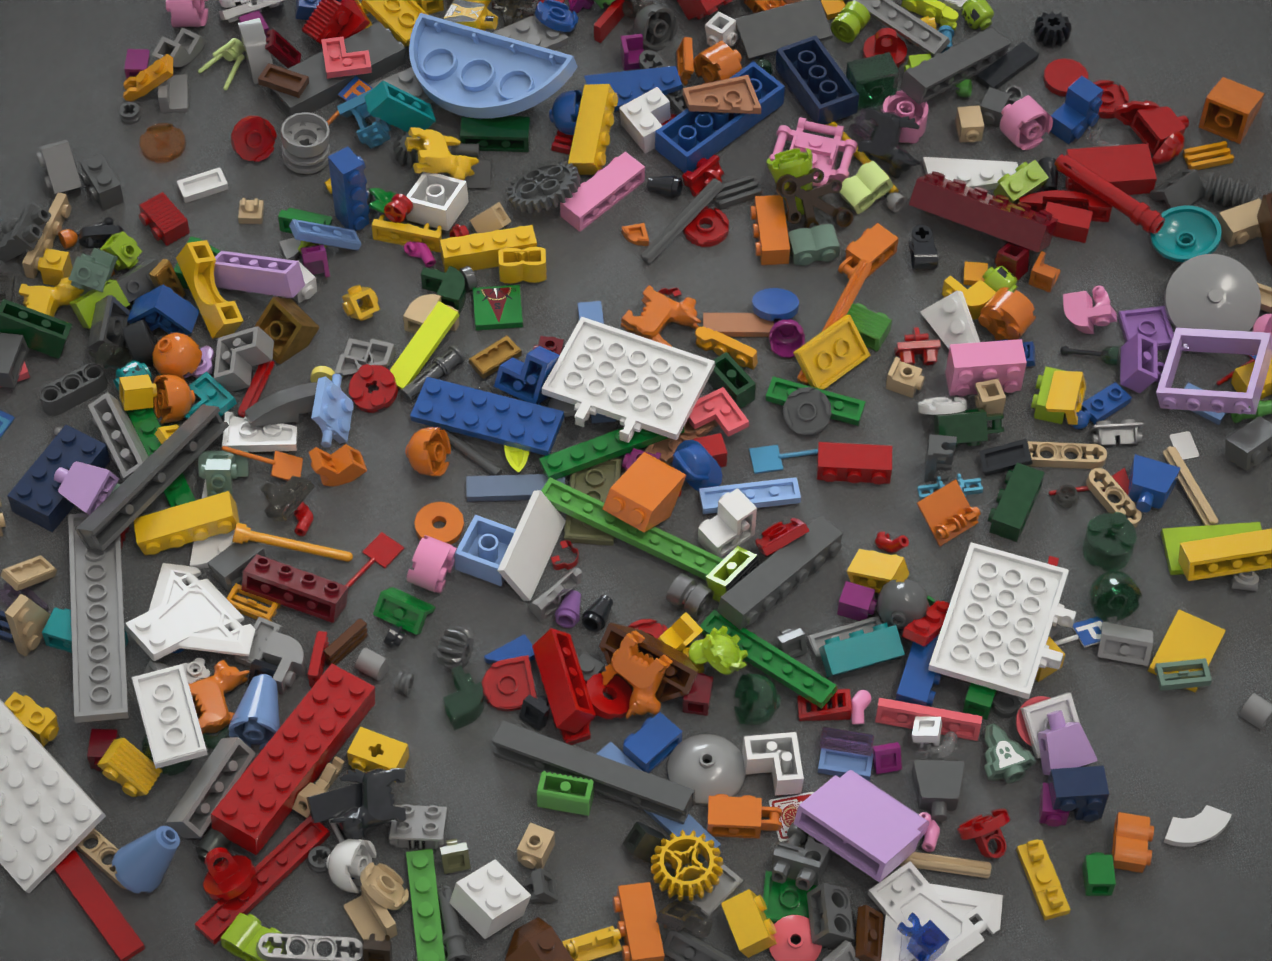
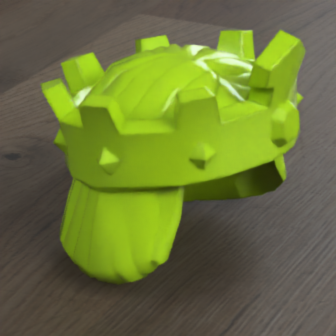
M722 626L719 630L714 627L710 634H706L704 639L694 641L688 652L689 659L696 665L709 662L713 668L726 675L745 667L747 664L743 662V658L748 656L747 650H740L737 644L740 638L737 634L733 637L726 634L728 629L725 626Z

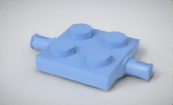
M333 374L332 381L326 376L318 378L311 419L321 428L323 433L321 445L326 448L331 447L332 438L339 444L348 441L354 402L341 391L342 376L340 374Z

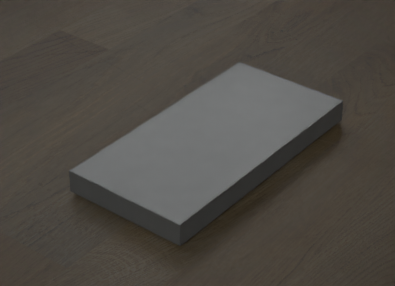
M803 0L735 19L737 31L748 61L776 54V50L815 35L821 42L833 37L820 0Z

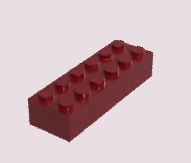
M932 171V173L917 178L909 202L910 206L1035 252H1040L1050 246L1058 219L1052 217V213L1039 210V212L1031 210L1030 205L1021 202L1014 204L1009 202V198L1006 196H992L987 194L988 190L984 188H970L966 186V182L958 179L948 180L944 174Z

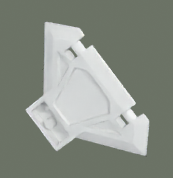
M162 563L149 611L125 623L127 633L153 661L179 648L249 657L255 628L251 624L244 626L240 624L244 620L242 614L208 579L199 580L197 578L201 575V571L197 567Z
M911 861L868 891L869 897L885 915L881 961H958L985 941L981 935L983 931L987 929L994 935L1000 930L1003 895L929 884ZM976 917L979 922L973 925L970 920Z

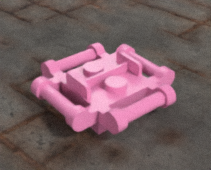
M800 117L796 131L791 130L786 125L779 126L774 151L769 158L773 161L775 154L783 152L786 140L792 141L790 150L800 148V152H806L805 148L810 149L813 155V168H818L824 172V179L820 183L813 182V186L819 187L826 184L830 178H836L843 182L849 177L848 169L853 153L857 150L858 143L852 139L842 141L844 126L837 125V127L810 122L806 118ZM804 130L832 135L834 139L805 133ZM839 151L844 152L839 169L834 170ZM819 172L814 174V179L819 176Z

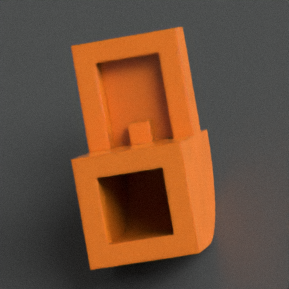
M347 444L332 454L317 447L309 451L312 461L311 467L320 475L321 481L325 486L346 484L367 472L361 452Z

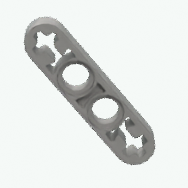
M267 933L259 939L256 945V952L260 958L267 961H359L363 956V944L358 939L350 937ZM267 941H271L272 946L280 947L282 941H285L284 954H281L282 948H274L271 953H268L267 948L263 947V945ZM290 943H301L304 947L303 954L294 955L289 949ZM320 943L327 944L331 949V954L327 957L320 956L316 949L317 945ZM336 944H339L338 950H346L350 945L352 950L357 951V953L352 958L349 957L348 952H340L338 957H335L337 952Z

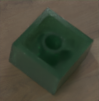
M890 52L847 62L846 77L859 93L857 111L883 105L889 95L890 97L896 95L899 70Z

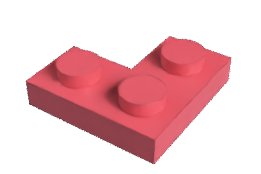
M344 37L321 39L327 79L372 73L369 50L346 53Z
M724 387L699 398L688 418V422L694 430L716 420L728 437L749 427V420Z

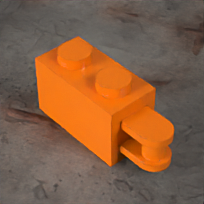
M876 223L871 229L867 228L857 241H852L847 246L845 251L846 259L840 264L838 272L841 274L845 273L850 280L859 261L865 259L872 265L866 277L867 279L897 253L899 238L879 223Z
M726 794L709 796L707 831L713 837L760 839L761 830L778 831L782 829V823L779 821V817L782 816V809L762 806V798H755L751 795L729 797ZM761 817H767L769 820H762Z

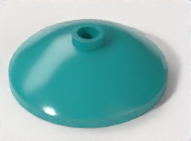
M1184 205L1170 208L1161 213L1162 218L1165 219L1163 227L1155 235L1150 233L1152 245L1160 255L1172 261L1186 262L1199 255L1212 254L1220 244L1222 230L1218 219L1211 212L1197 206Z

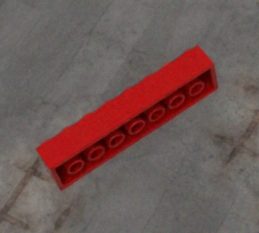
M331 663L211 813L212 829L219 831L228 840L257 855L293 810L292 808L298 793L310 782L314 783L326 765L375 705V686Z

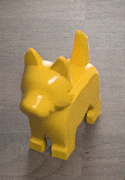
M410 127L408 134L411 137H406L405 146L407 151L418 150L419 163L413 164L415 173H448L449 177L463 181L465 177L475 174L471 167L479 163L477 158L452 155L448 149V146L460 145L461 141L452 136H443L438 131L432 129L423 130Z
M65 277L55 287L21 284L19 295L24 296V306L54 317L59 306L70 305L69 303L80 297L84 290L72 286V281Z

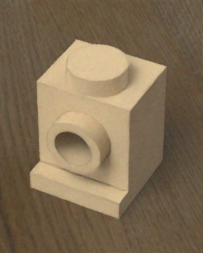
M896 357L887 375L886 389L913 398L916 390H921L925 380V377L922 376L923 369L901 362L900 358Z
M999 379L975 383L978 393L975 395L976 407L984 409L987 414H1003L1006 396Z

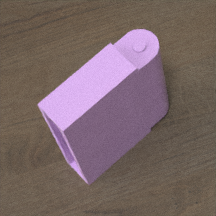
M849 770L840 778L835 775L803 801L798 807L794 825L829 847V849L876 881L881 882L915 852L918 841L928 829L929 821L859 774Z

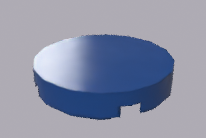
M544 0V3L540 1L535 10L536 18L548 28L556 31H573L579 19L575 11H569V7L566 4L555 0Z
M764 289L753 296V312L758 317L768 321H774V318H780V321L783 319L788 320L798 313L799 299L791 291L785 289Z

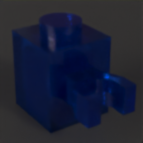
M912 912L908 920L913 924V927H907L901 922L897 929L903 935L911 937L907 949L918 961H934L946 950L950 939L931 920L924 926H921L919 918Z

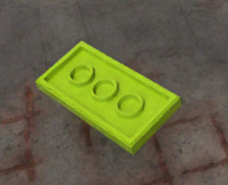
M1260 522L1162 528L1161 536L1170 575L1184 574L1178 562L1180 543L1262 530Z

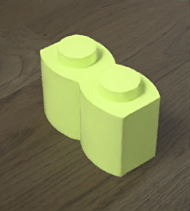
M874 161L863 164L855 176L846 178L842 182V189L839 193L857 214H860L867 210L875 200L884 196L893 187V183L887 174Z

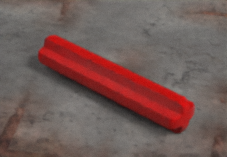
M274 361L259 364L237 412L242 418L245 417V410L258 402L275 366Z

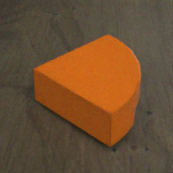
M644 223L622 226V234L626 240L635 245L649 246V238Z

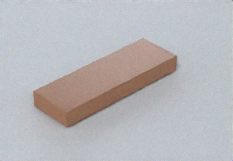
M703 313V327L718 331L728 337H769L770 330L774 325V321L762 319L754 313Z

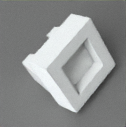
M915 716L912 732L913 743H917L918 746H924V743H933L934 746H939L942 729L941 717Z

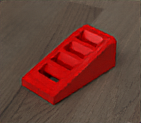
M838 689L827 702L832 703V708L828 709L826 703L822 710L818 711L817 705L801 695L797 696L799 721L851 720L850 689ZM806 703H811V712L806 711ZM838 703H843V707H838Z

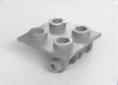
M409 804L394 805L406 808V820L404 822L392 821L389 834L390 845H395V848H409L411 840V849H414L415 840H419V849L423 848V841H425V849L438 850L439 847H444L443 835L447 807L435 805L412 806Z

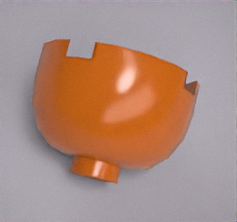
M177 332L170 333L162 337L155 345L152 353L153 364L161 375H176L185 379L184 375L188 372L192 374L199 366L202 351L199 349V345L188 335Z
M176 375L156 376L153 381L157 385V398H153V409L156 417L162 418L161 424L182 420L189 413L191 405L195 403L194 391L190 390L189 385L184 379Z
M439 427L422 428L413 434L405 450L412 468L416 472L428 476H441L446 472L449 466V462H445L446 454H451V445L445 430H440Z

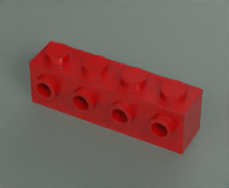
M550 628L532 645L535 660L541 674V680L544 684L556 727L577 733L596 715L571 635Z

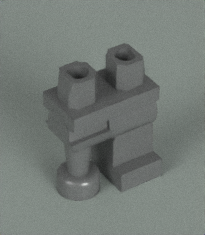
M33 204L27 205L26 209L22 210L17 221L9 220L3 223L0 231V260L6 262L23 254L26 250H34L43 234L42 231L51 217V213L43 207L36 208Z
M792 823L787 832L789 840L787 843L780 842L773 853L772 880L782 884L786 882L787 878L795 879L796 886L799 889L808 891L812 885H819L830 857L833 858L835 852L824 844L817 842L812 836L807 841L809 834ZM807 841L805 848L799 847L800 844Z

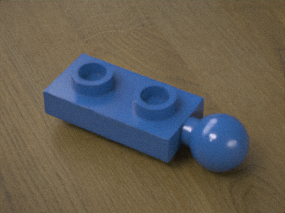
M1114 382L1083 402L1081 410L1076 412L1078 425L1071 426L1079 430L1084 429L1088 425L1089 420L1096 425V422L1103 421L1130 404L1132 397Z

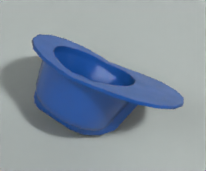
M685 440L679 444L673 454L672 465L673 468L686 474L685 480L697 491H699V488L720 486L722 483L721 468L706 449L695 440Z

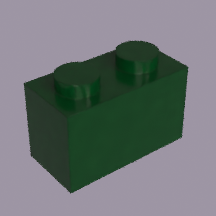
M727 352L713 360L715 361V367L707 382L715 390L724 387L740 409L755 401L756 383Z

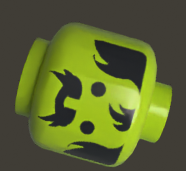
M967 0L962 5L961 15L971 29L980 28L984 30L992 24L991 19L994 16V11L986 0Z
M999 266L995 269L990 267L983 275L984 282L996 292L1000 288L1007 287L1009 288L1007 291L1014 293L1018 288L1016 286L1017 278L1004 266Z

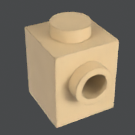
M530 822L517 848L518 861L530 869H543L555 845V832Z

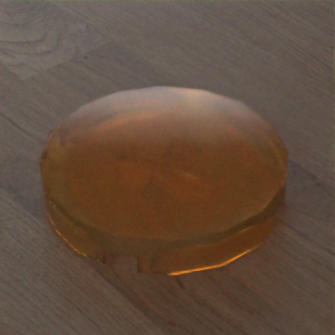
M169 123L152 125L140 137V148L143 155L150 161L157 163H166L177 159L186 148V139L183 131Z

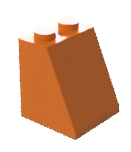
M1222 77L1206 97L1198 128L1241 144L1261 108L1265 93Z
M644 452L610 488L602 510L645 533L671 517L686 474Z

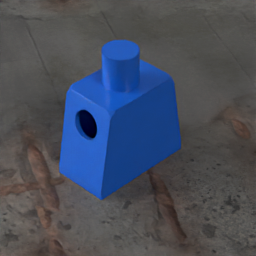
M1135 454L1129 475L1128 496L1132 501L1137 502L1136 508L1141 512H1149L1151 507L1162 508L1175 487L1180 467Z

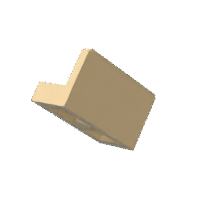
M361 885L362 895L344 904V910L363 942L364 939L369 940V936L372 933L375 934L376 941H384L386 935H389L390 939L397 935L394 919L387 908L376 903Z

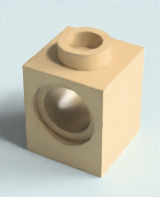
M980 105L957 107L955 124L959 142L982 141L984 122Z

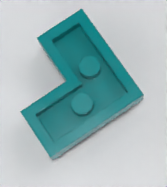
M205 372L189 385L190 390L194 391L195 396L200 401L190 409L185 419L187 420L203 404L219 407L221 411L218 414L221 417L236 405L237 401L208 372Z

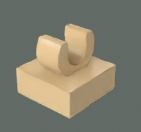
M242 198L238 214L239 224H262L264 201L258 198L254 200Z

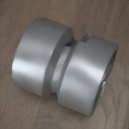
M682 573L672 583L667 593L666 601L679 609L684 607L685 612L699 619L709 607L714 591L702 584L696 586L694 579Z

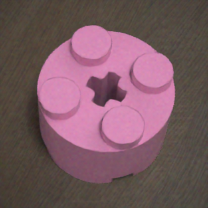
M166 0V10L171 12L172 27L205 26L208 20V8H205L204 1L208 0Z
M902 90L897 91L896 95L891 97L889 95L883 103V110L885 112H895L900 117L909 116V119L915 118V122L920 126L919 129L902 128L899 142L917 143L926 130L929 110L927 102L918 104Z
M1029 95L1013 104L1006 105L1002 109L1001 114L1003 116L1000 121V130L1016 147L1022 150H1030L1038 146L1043 141L1041 137L1045 132L1049 134L1052 129V117Z
M424 535L412 559V568L414 570H408L406 581L441 594L446 584L447 572L451 573L454 567V557L457 548Z

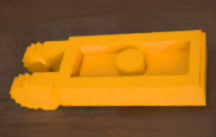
M166 54L145 70L140 71L136 77L127 78L124 81V89L126 90L123 98L126 101H135L173 76V57Z
M700 326L696 329V345L702 348V350H713L718 356L727 352L739 366L748 367L753 370L758 364L756 349L710 328Z

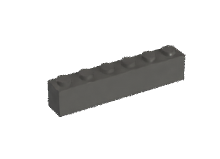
M992 27L983 32L980 31L976 36L970 39L967 38L956 46H951L947 51L941 54L938 53L927 61H922L914 68L907 69L902 76L903 81L900 89L916 103L921 104L986 69L1007 53L1011 43Z
M819 516L807 526L809 532L780 548L722 595L718 613L739 630L747 624H753L760 613L764 610H770L777 599L781 596H787L795 584L805 581L812 570H818L830 555L835 556L840 551L843 532L825 518Z

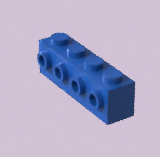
M347 146L328 156L335 217L346 229L357 231L370 224V209L367 204L369 196L365 185L367 184V179L364 175L366 166L360 156H356Z

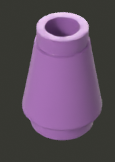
M570 590L567 592L555 612L556 622L561 627L572 628L579 622L581 594L578 591Z

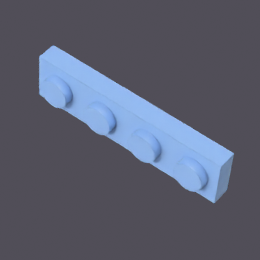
M797 477L699 488L703 514L718 513L719 499L725 493H731L737 488L757 508L801 502Z

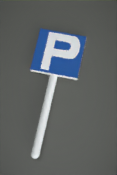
M1100 616L1074 623L1072 628L1076 635L1054 642L1057 645L1079 639L1084 648L1098 644L1101 638L1103 621Z

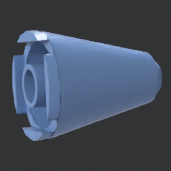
M260 674L252 678L228 726L229 737H239L250 748L251 744L260 745L259 749H263L280 728L277 682L267 674Z
M160 826L121 847L115 853L112 860V867L115 865L117 871L115 874L117 880L133 893L139 894L141 891L151 893L160 885L180 844L177 832L171 827Z

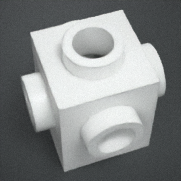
M718 11L705 24L707 44L710 46L719 41H723L729 47L736 43L738 34L735 19Z

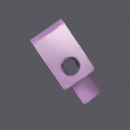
M77 461L72 464L69 470L62 467L58 468L54 475V480L61 483L58 492L88 515L110 496L119 480L116 475L107 469Z
M1062 710L1047 714L1050 729L1038 733L1043 775H1050L1051 769L1081 767L1098 761L1079 722L1065 723Z

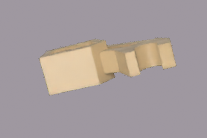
M336 756L332 764L328 763L316 784L310 782L298 793L292 809L308 818L311 813L306 797L327 792L340 774L345 761Z

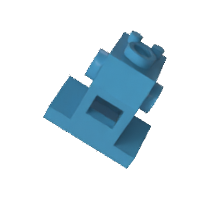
M369 90L338 105L337 108L340 115L346 118L352 115L355 116L360 127L356 131L357 136L362 144L366 143L371 149L390 139L389 131H391V126L386 121L375 117L376 122L367 126L365 119L371 115L367 111L364 96L371 91Z

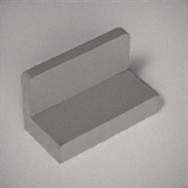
M186 74L173 75L158 86V100L161 113L188 110V77Z
M1102 622L1097 657L1148 666L1153 646V631Z

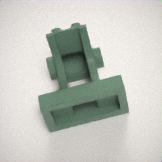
M98 248L93 249L91 256L82 253L81 257L77 256L69 277V280L72 281L71 285L83 289L84 292L82 294L92 289L103 292L105 283L110 279L118 257Z
M203 451L198 456L199 477L206 479L207 497L229 491L233 497V479L249 476V458L226 451Z

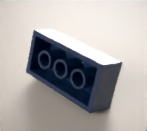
M816 35L776 50V70L814 123L826 125L857 113L859 93Z
M65 425L7 495L12 512L53 533L75 506L58 492L61 483L54 480L55 472L60 467L69 470L76 461L105 468L110 462L107 445Z

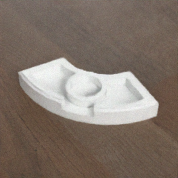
M1206 805L1203 811L1195 817L1186 819L1173 817L1163 843L1179 847H1192L1199 843L1213 840L1226 828L1232 814Z

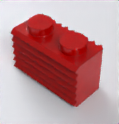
M322 0L319 2V5L316 6L317 9H314V13H311L312 16L309 17L307 23L301 28L305 34L321 45V39L336 38L352 14L351 10L337 0Z
M164 192L139 204V219L144 226L149 225L151 227V232L157 241L162 240L166 246H169L170 243L173 244L174 241L190 233L187 218L182 215Z

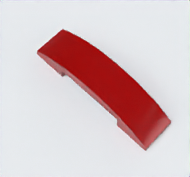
M1042 191L1019 198V202L1030 205L1031 210L1037 212L1046 209L1047 201L1093 211L1091 221L1109 222L1112 206L1102 199L1075 191Z

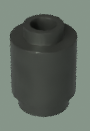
M211 827L196 847L197 857L204 863L209 851L218 847L228 850L232 841ZM222 857L216 859L213 864H217Z

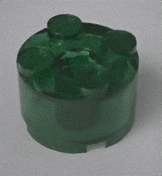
M1120 512L1105 513L1091 519L1087 526L1082 547L1083 555L1087 562L1094 567L1095 565L1102 567L1104 571H1117L1124 568L1133 554L1137 539L1133 524Z

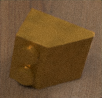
M273 297L254 326H259L274 340L273 359L278 364H282L308 347L320 328L291 298Z

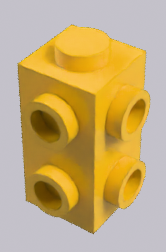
M14 692L4 703L43 747L57 736L59 730L57 715L50 708H42L31 697L27 695L22 696L17 692Z

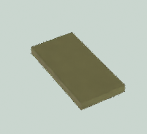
M613 458L571 474L570 487L605 503L610 488L620 478L622 459ZM566 514L564 540H569L571 543L614 546V536Z

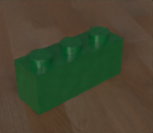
M462 116L460 141L463 144L478 143L480 151L529 152L530 117L470 118Z
M3 299L0 305V333L23 335L28 348L57 359L60 358L72 324Z
M1018 462L1013 471H1008L1004 484H1007L1005 490L1000 489L996 499V503H999L997 509H991L987 520L991 523L989 533L1018 542L1042 487L1045 472Z

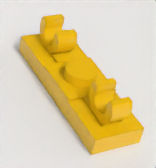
M384 214L379 217V220L374 219L372 222L373 240L405 245L410 241L425 243L430 251L441 252L442 228L440 225L434 231L430 230L429 223H426L424 228H419L412 224L385 221Z
M1036 839L1028 841L1027 844L1017 846L1016 852L1043 919L1048 920L1070 914L1071 909L1043 841Z

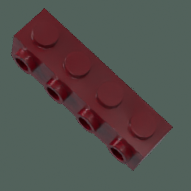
M258 554L255 555L243 570L241 590L331 623L336 621L346 607L348 586L322 578L313 573H308Z

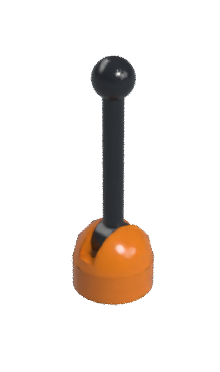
M107 217L103 222L93 226L113 225V219ZM71 229L58 232L62 246L65 249L73 247L78 241L79 232H74Z

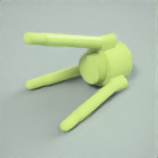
M232 38L227 44L213 53L214 58L198 70V73L201 74L222 57L228 61L236 60L223 88L225 91L228 90L240 63L245 59L243 43L236 38Z

